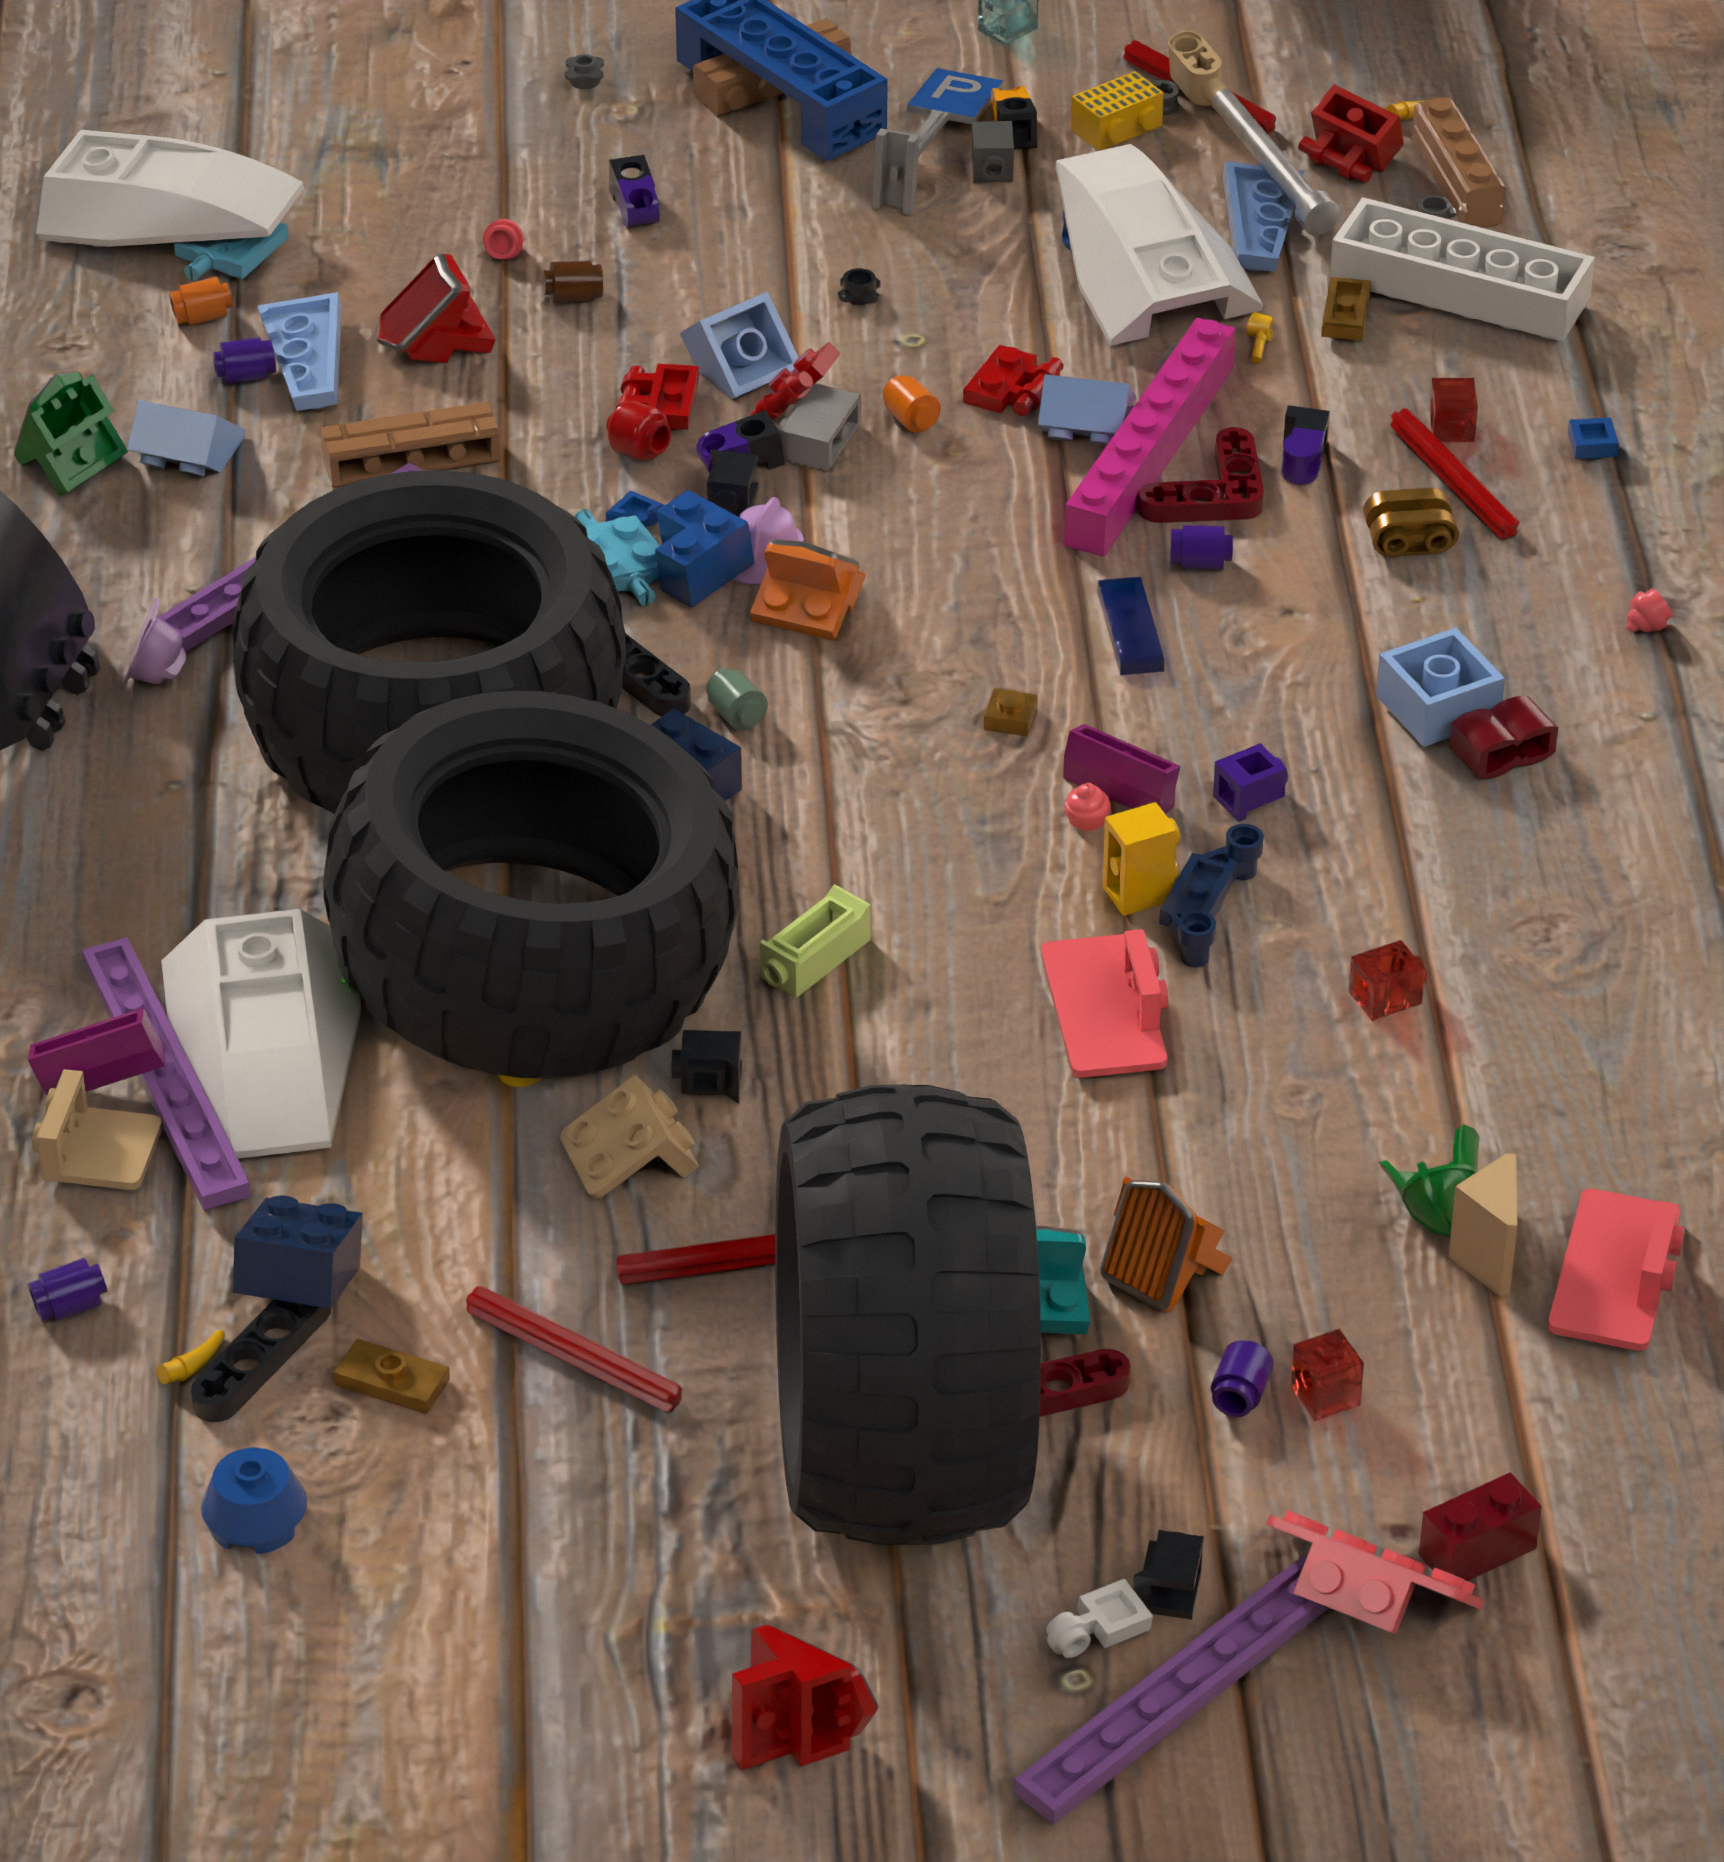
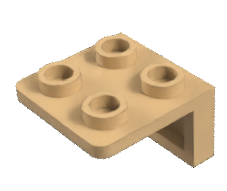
M64 1069L56 1089L51 1088L48 1092L46 1115L43 1122H37L33 1130L32 1148L34 1152H39L42 1178L48 1181L124 1190L138 1189L142 1185L160 1137L162 1120L159 1116L152 1114L87 1107L83 1071Z
M633 1075L565 1127L560 1134V1139L585 1189L595 1199L604 1197L657 1155L683 1178L699 1167L690 1150L695 1145L693 1138L680 1122H675L673 1118L678 1113L674 1103L661 1089L654 1093L636 1075Z

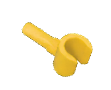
M1253 312L1250 315L1246 327L1247 336L1255 338L1251 361L1255 364L1261 362L1266 341L1269 342L1273 338V330L1271 329L1273 318L1257 312Z

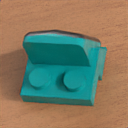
M1037 1225L1041 1333L1087 1334L1090 1325V1315L1083 1269V1259L1086 1252L1085 1236L1076 1230Z

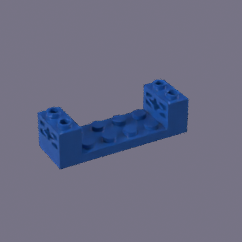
M691 0L675 7L677 61L693 71L694 64L726 54L800 103L801 145L825 161L837 158L845 152L868 143L876 138V134L881 128L887 129L888 79L767 0Z

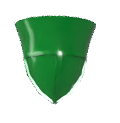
M1463 1124L1455 1131L1453 1161L1447 1165L1436 1166L1430 1169L1422 1161L1417 1164L1419 1172L1397 1171L1388 1160L1378 1162L1386 1175L1394 1183L1412 1218L1434 1234L1446 1237L1451 1236L1455 1186L1478 1172L1480 1137L1476 1129Z

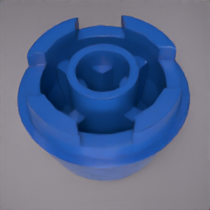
M244 1448L226 1455L216 1465L202 1499L201 1513L211 1535L224 1548L230 1550L229 1546L232 1543L241 1547H256V1554H263L281 1548L294 1538V1528L303 1518L307 1508V1496L304 1487L279 1454L264 1448Z

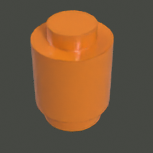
M217 276L180 285L177 291L169 292L170 303L177 325L187 323L188 326L224 318L227 317L226 308L233 307L227 282L220 284Z
M899 375L889 380L883 389L886 409L909 431L914 433L926 431L939 418L941 411L939 400L917 379Z

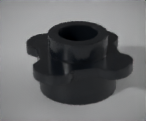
M855 268L848 270L840 279V285L843 287L838 292V299L840 301L850 302L854 305H865L878 301L879 294L876 292V289L880 288L881 281L876 278L872 271L864 268Z

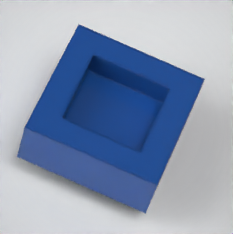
M1611 417L1569 420L1568 437L1575 459L1586 458L1595 460L1618 456L1619 442Z

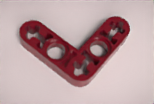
M1238 427L1225 428L1218 432L1215 443V460L1219 480L1154 482L1143 486L1139 492L1138 512L1140 516L1154 523L1247 520L1259 516L1263 510L1264 488L1252 433ZM1232 448H1237V451L1240 452V453H1233V454H1232V452H1233V449H1232ZM1241 471L1249 474L1237 475L1230 472ZM1239 493H1246V498H1241ZM1206 499L1210 502L1199 503L1192 500Z
M1099 1349L1041 1363L1040 1417L1123 1396L1128 1391L1130 1385L1131 1366L1129 1359L1118 1350ZM1053 1380H1063L1072 1387L1068 1390L1057 1392L1048 1389L1045 1385Z

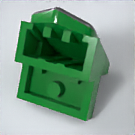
M71 371L53 374L31 398L16 441L14 457L19 465L37 458L60 496L69 492L129 451L107 417L114 412V409L93 374L84 379L80 372Z

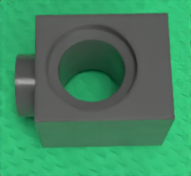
M1012 121L972 122L971 156L973 182H1013L1014 142Z

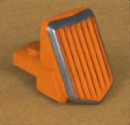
M771 540L764 552L768 568L750 611L752 622L835 641L846 612L852 613L866 577L864 572L858 571L860 568L859 562L808 542Z
M1125 1176L1113 1214L1115 1220L1100 1265V1274L1103 1279L1161 1312L1169 1313L1175 1308L1194 1272L1203 1276L1208 1267L1224 1275L1232 1257L1216 1249V1246L1225 1230L1197 1216L1180 1195L1168 1184L1158 1181L1132 1180Z

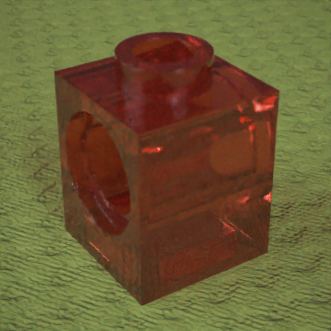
M1432 378L1429 403L1431 432L1441 442L1475 443L1478 405L1474 378Z
M1398 940L1351 956L1348 992L1371 1021L1422 1004L1423 987L1427 980L1426 967L1419 956H1414L1404 942Z
M1340 1328L1295 1343L1293 1347L1291 1388L1314 1421L1361 1405L1364 1362Z

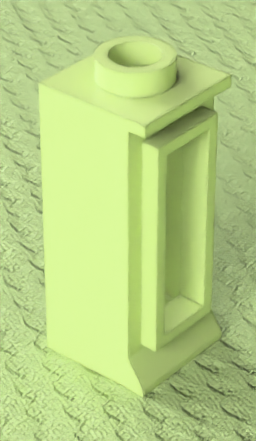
M834 884L826 897L769 941H760V977L771 986L778 987L795 998L799 997L871 940V905Z

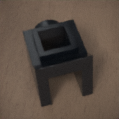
M711 449V472L707 480V500L740 517L744 510L752 507L759 491V483L752 482L759 462L758 455Z
M683 1030L681 1050H672L671 1062L672 1079H681L682 1094L726 1095L739 1104L742 1060H740L741 1031Z
M1159 1530L1157 1541L1149 1540L1143 1570L1134 1575L1133 1590L1151 1614L1192 1620L1202 1573L1204 1536Z

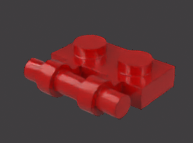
M830 342L826 343L816 352L809 348L793 364L795 368L793 371L790 372L787 368H784L772 379L768 385L772 392L757 402L756 409L750 413V416L766 410L771 420H776L790 404H796L806 396L811 387L824 377L841 353Z
M998 345L963 389V403L1000 414L1008 405H1011L1017 415L1026 416L1030 411L1036 410L1041 404L1045 374L1060 376V372L1064 367L1063 362L1059 358L1052 357L1047 363L1037 366V355L1020 351L1015 347Z
M657 363L655 373H645V370L637 365L630 367L629 372L622 379L620 390L623 396L617 400L616 408L629 400L646 404L664 412L671 430H688L699 384V366Z

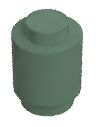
M729 668L720 669L707 682L706 692L709 703L733 728L746 730L757 725L765 716L768 708L766 696L741 671Z

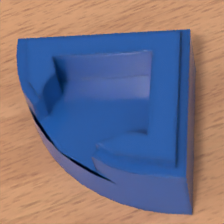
M630 491L605 512L606 522L619 517L636 515L645 527L658 523L656 511L665 505Z

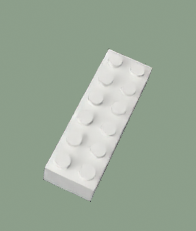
M1362 197L1332 240L1330 277L1371 281V292L1382 294L1391 299H1401L1423 305L1429 309H1439L1459 314L1467 319H1478L1500 325L1505 329H1516L1539 335L1544 339L1563 342L1591 298L1595 257Z

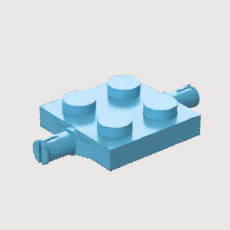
M280 222L269 237L175 242V256L192 262L184 268V273L189 280L193 278V281H197L206 271L211 269L226 273L232 277L244 279L289 238L288 225Z
M582 509L579 510L575 517L586 527L588 538L598 544L603 551L607 567L612 574L617 591L628 590L634 594L641 605L645 606V603L651 604L655 600L656 594L648 584L660 580L655 549L660 546L636 515L619 517L612 521L600 523L593 517L590 510L584 509V512Z

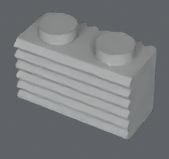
M815 383L806 396L795 404L794 411L789 416V419H782L778 430L784 462L786 463L790 460L793 465L798 462L801 467L806 464L808 468L814 467L816 470L821 468L824 472H827L861 424V395Z

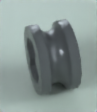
M1168 80L1151 81L1150 83L1164 92L1163 116L1177 111L1179 105L1177 99L1179 95L1178 86Z

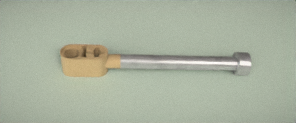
M1181 31L1172 35L1168 41L1170 75L1174 82L1194 104L1201 106L1212 105L1296 206L1295 218L1308 234L1320 236L1329 232L1340 218L1339 206L1327 192L1315 191L1224 84L1221 58L1199 33L1193 31Z

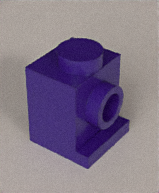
M1261 743L1215 761L1213 797L1238 822L1246 819L1248 811L1285 797V786L1288 780L1287 768L1281 759L1274 757Z

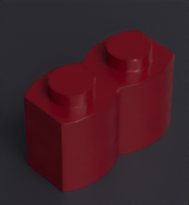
M1515 696L1499 702L1492 709H1476L1466 712L1451 723L1449 748L1477 778L1491 779L1507 773L1517 765H1533L1553 755L1556 752L1558 726L1529 696Z

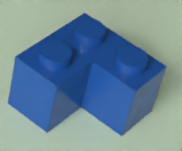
M686 490L656 511L662 545L655 549L661 589L690 607L695 606L755 563L748 522L701 496Z

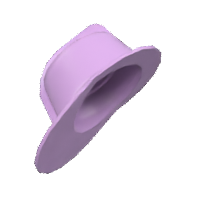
M771 497L767 504L749 507L741 513L740 518L747 521L749 525L755 563L733 578V581L745 585H760L768 568L764 552L771 540L804 541L801 531L795 526L791 513L781 507L777 497Z
M155 598L142 626L133 660L124 679L126 684L130 678L151 684H160L165 678L174 679L178 676L186 662V654L182 647L183 637L157 615L159 607L158 598Z

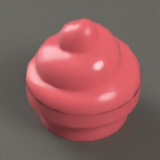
M499 219L492 222L486 228L483 235V244L486 251L493 258L513 259L521 252L525 241L520 226L507 219Z
M1651 588L1646 593L1640 591L1630 601L1626 628L1632 632L1638 630L1646 633L1652 631L1660 632L1667 627L1666 621L1673 617L1672 610L1655 589Z
M1086 783L1073 789L1068 794L1065 800L1064 811L1073 827L1079 830L1092 831L1104 825L1105 817L1110 815L1111 803L1104 791L1092 783Z

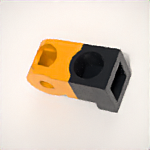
M1018 86L1012 90L1004 91L999 88H992L991 109L993 120L1012 121L1014 149L1037 148V110L1026 87Z

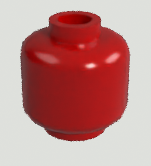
M632 400L618 406L610 414L606 423L607 437L611 448L616 453L640 461H649L662 454L668 447L671 439V428L664 412L658 408Z

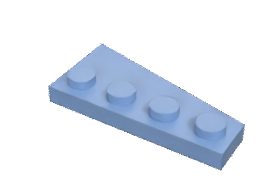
M338 292L258 305L262 323L269 340L272 341L275 357L296 411L306 409L318 410L327 406L337 405L342 304Z

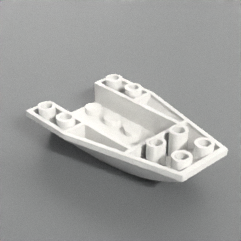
M80 130L44 175L36 235L38 240L55 241L62 244H86L95 247L269 237L303 192L304 185L302 181L269 165L237 153L200 143L147 135Z
M1128 144L1056 160L1055 167L1078 286L1110 346L1149 337L1152 314L1214 300L1224 319L1262 311L1263 303L1232 248L1160 169L1138 148Z
M302 909L204 920L161 960L167 1018L237 1158L331 1148L360 1018L361 1001L360 994L351 992L341 982L343 976L338 966V955L333 944L330 926Z

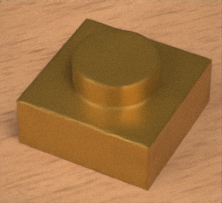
M994 688L984 714V730L1028 737L1037 711L1038 695L1017 690Z

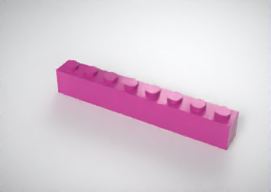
M1195 319L1065 504L1064 546L1105 557L1138 509L1140 489L1149 483L1157 481L1233 370L1236 328L1219 324L1214 320Z

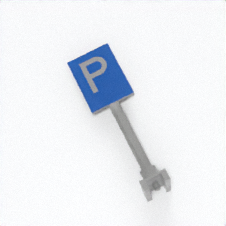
M936 68L907 104V112L928 116L915 134L883 128L876 134L872 208L880 210L883 205L903 208V214L911 215L915 210L918 157L948 120L968 124L977 122L991 104L992 88L1002 90L1003 80Z

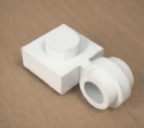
M1122 1579L1079 1596L1077 1611L1081 1616H1074L1071 1612H1064L1054 1617L1046 1628L1048 1634L1047 1643L1056 1654H1063L1065 1658H1073L1081 1654L1089 1646L1091 1641L1090 1634L1094 1633L1103 1647L1107 1648L1149 1631L1153 1615L1126 1579Z

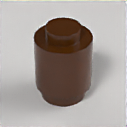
M553 261L550 263V270H543L544 295H551L552 303L592 302L593 298H602L601 264L592 265L591 261Z

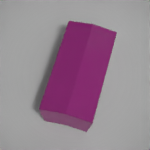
M1083 724L1069 731L1064 753L1063 778L1079 786L1092 783L1104 791L1109 799L1131 809L1156 802L1166 815L1175 806V790L1181 766Z
M141 1008L31 1044L28 1062L41 1088L48 1095L51 1088L56 1089L64 1069L83 1071L85 1091L88 1092L164 1067L165 1057L163 1042L154 1030L145 1009Z

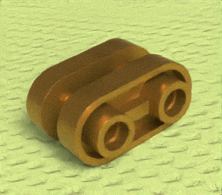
M1430 487L1380 491L1370 496L1363 506V514L1366 524L1370 529L1374 549L1380 555L1400 557L1438 554L1451 549L1458 540L1459 531L1452 515L1448 497L1440 489Z

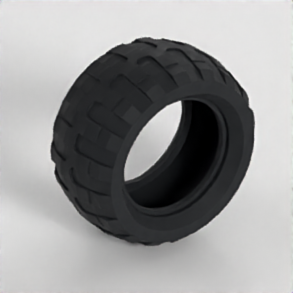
M421 470L386 474L337 488L311 501L271 532L256 550V561L246 569L242 579V589L237 602L233 623V664L237 694L265 763L274 773L286 778L289 788L298 796L333 814L336 813L345 791L347 792L354 771L363 765L368 749L384 734L402 726L405 720L454 699L503 691H539L570 695L599 702L617 709L626 666L625 629L620 598L612 574L607 567L605 555L600 546L588 538L586 527L569 512L524 486L500 478L470 472ZM431 637L467 638L501 645L475 655L435 662H396L359 655L387 644Z
M539 691L492 692L454 699L405 720L402 726L384 734L375 741L366 752L361 768L354 771L347 792L345 791L331 822L323 878L324 902L333 944L338 955L340 972L348 986L365 999V1008L376 1019L413 1045L433 1056L456 1065L495 1075L552 1079L580 1076L620 1066L635 1060L637 1056L645 1051L662 1046L681 1031L685 1017L696 1013L701 1007L706 994L714 984L725 962L735 926L740 889L731 813L726 801L713 790V779L705 768L674 740L654 726L629 713L575 696ZM487 863H518L543 866L587 879L611 891L617 897L592 902L566 904L518 900L477 888L446 871Z
M869 1085L837 1093L836 1098L805 1102L782 1124L776 1180L775 1294L777 1367L783 1461L791 1511L815 1532L844 1534L847 1539L877 1545H937L974 1536L975 1531L1005 1527L1026 1507L1031 1497L1036 1471L1040 1420L1041 1323L1037 1235L1030 1167L1020 1123L1015 1116L995 1100L970 1097L959 1091L931 1085Z

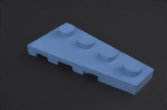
M1226 161L1222 176L1233 252L1242 268L1248 271L1258 272L1262 270L1275 272L1294 204L1262 165ZM1298 170L1299 173L1303 176L1304 171Z

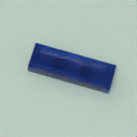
M1128 577L1098 580L1097 593L1120 675L1164 672L1165 658L1142 578Z

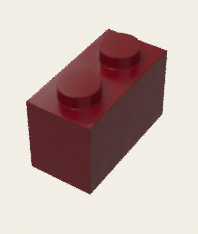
M1509 1472L1424 1511L1419 1556L1432 1571L1434 1568L1469 1581L1537 1548L1542 1506L1518 1479Z

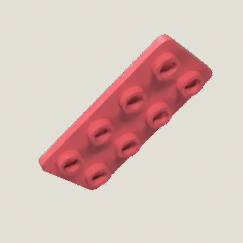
M1144 930L1124 931V934L1049 941L1042 944L1041 958L1072 1075L1078 1078L1164 1069L1167 1066V1053L1160 1031L1161 1009L1168 1008V990L1166 981L1157 979V976H1159L1158 953L1156 948L1148 947Z
M1592 1188L1583 1190L1553 1300L1548 1330L1555 1335L1636 1351L1646 1350L1650 1344L1662 1290L1671 1291L1673 1287L1677 1261L1670 1260L1671 1255L1680 1256L1685 1226L1678 1225L1681 1212L1679 1204Z
M1289 1510L1286 1511L1283 1519L1269 1515L1266 1525L1312 1544L1293 1594L1394 1634H1397L1415 1585L1479 1610L1482 1609L1485 1600L1472 1594L1475 1584L1458 1576L1434 1568L1431 1577L1423 1575L1426 1565L1386 1548L1382 1557H1377L1374 1555L1377 1549L1376 1545L1338 1529H1335L1331 1539L1326 1537L1329 1527Z

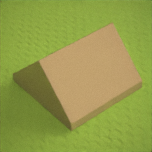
M1504 1154L1455 1186L1448 1258L1500 1297H1510L1518 1226L1516 1154Z

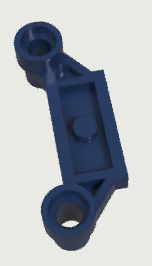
M1251 824L1234 825L1227 831L1226 846L1202 855L1192 853L1162 905L1159 924L1169 927L1181 951V960L1185 965L1198 968L1205 966L1209 962L1210 946L1214 943L1216 935V920L1214 917L1235 879L1249 880L1256 876L1257 862L1263 853L1264 834L1258 827Z

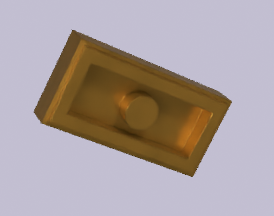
M1330 277L1321 337L1363 341L1371 293V281Z
M356 1338L333 1372L334 1384L425 1414H428L450 1380L448 1366Z

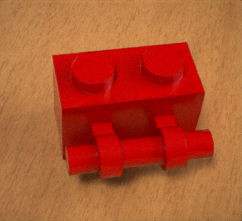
M1333 84L1311 112L1316 141L1304 136L1298 145V150L1309 155V160L1318 165L1327 164L1337 169L1339 175L1348 180L1355 178L1363 183H1367L1373 173L1371 168L1382 173L1404 145L1400 117Z

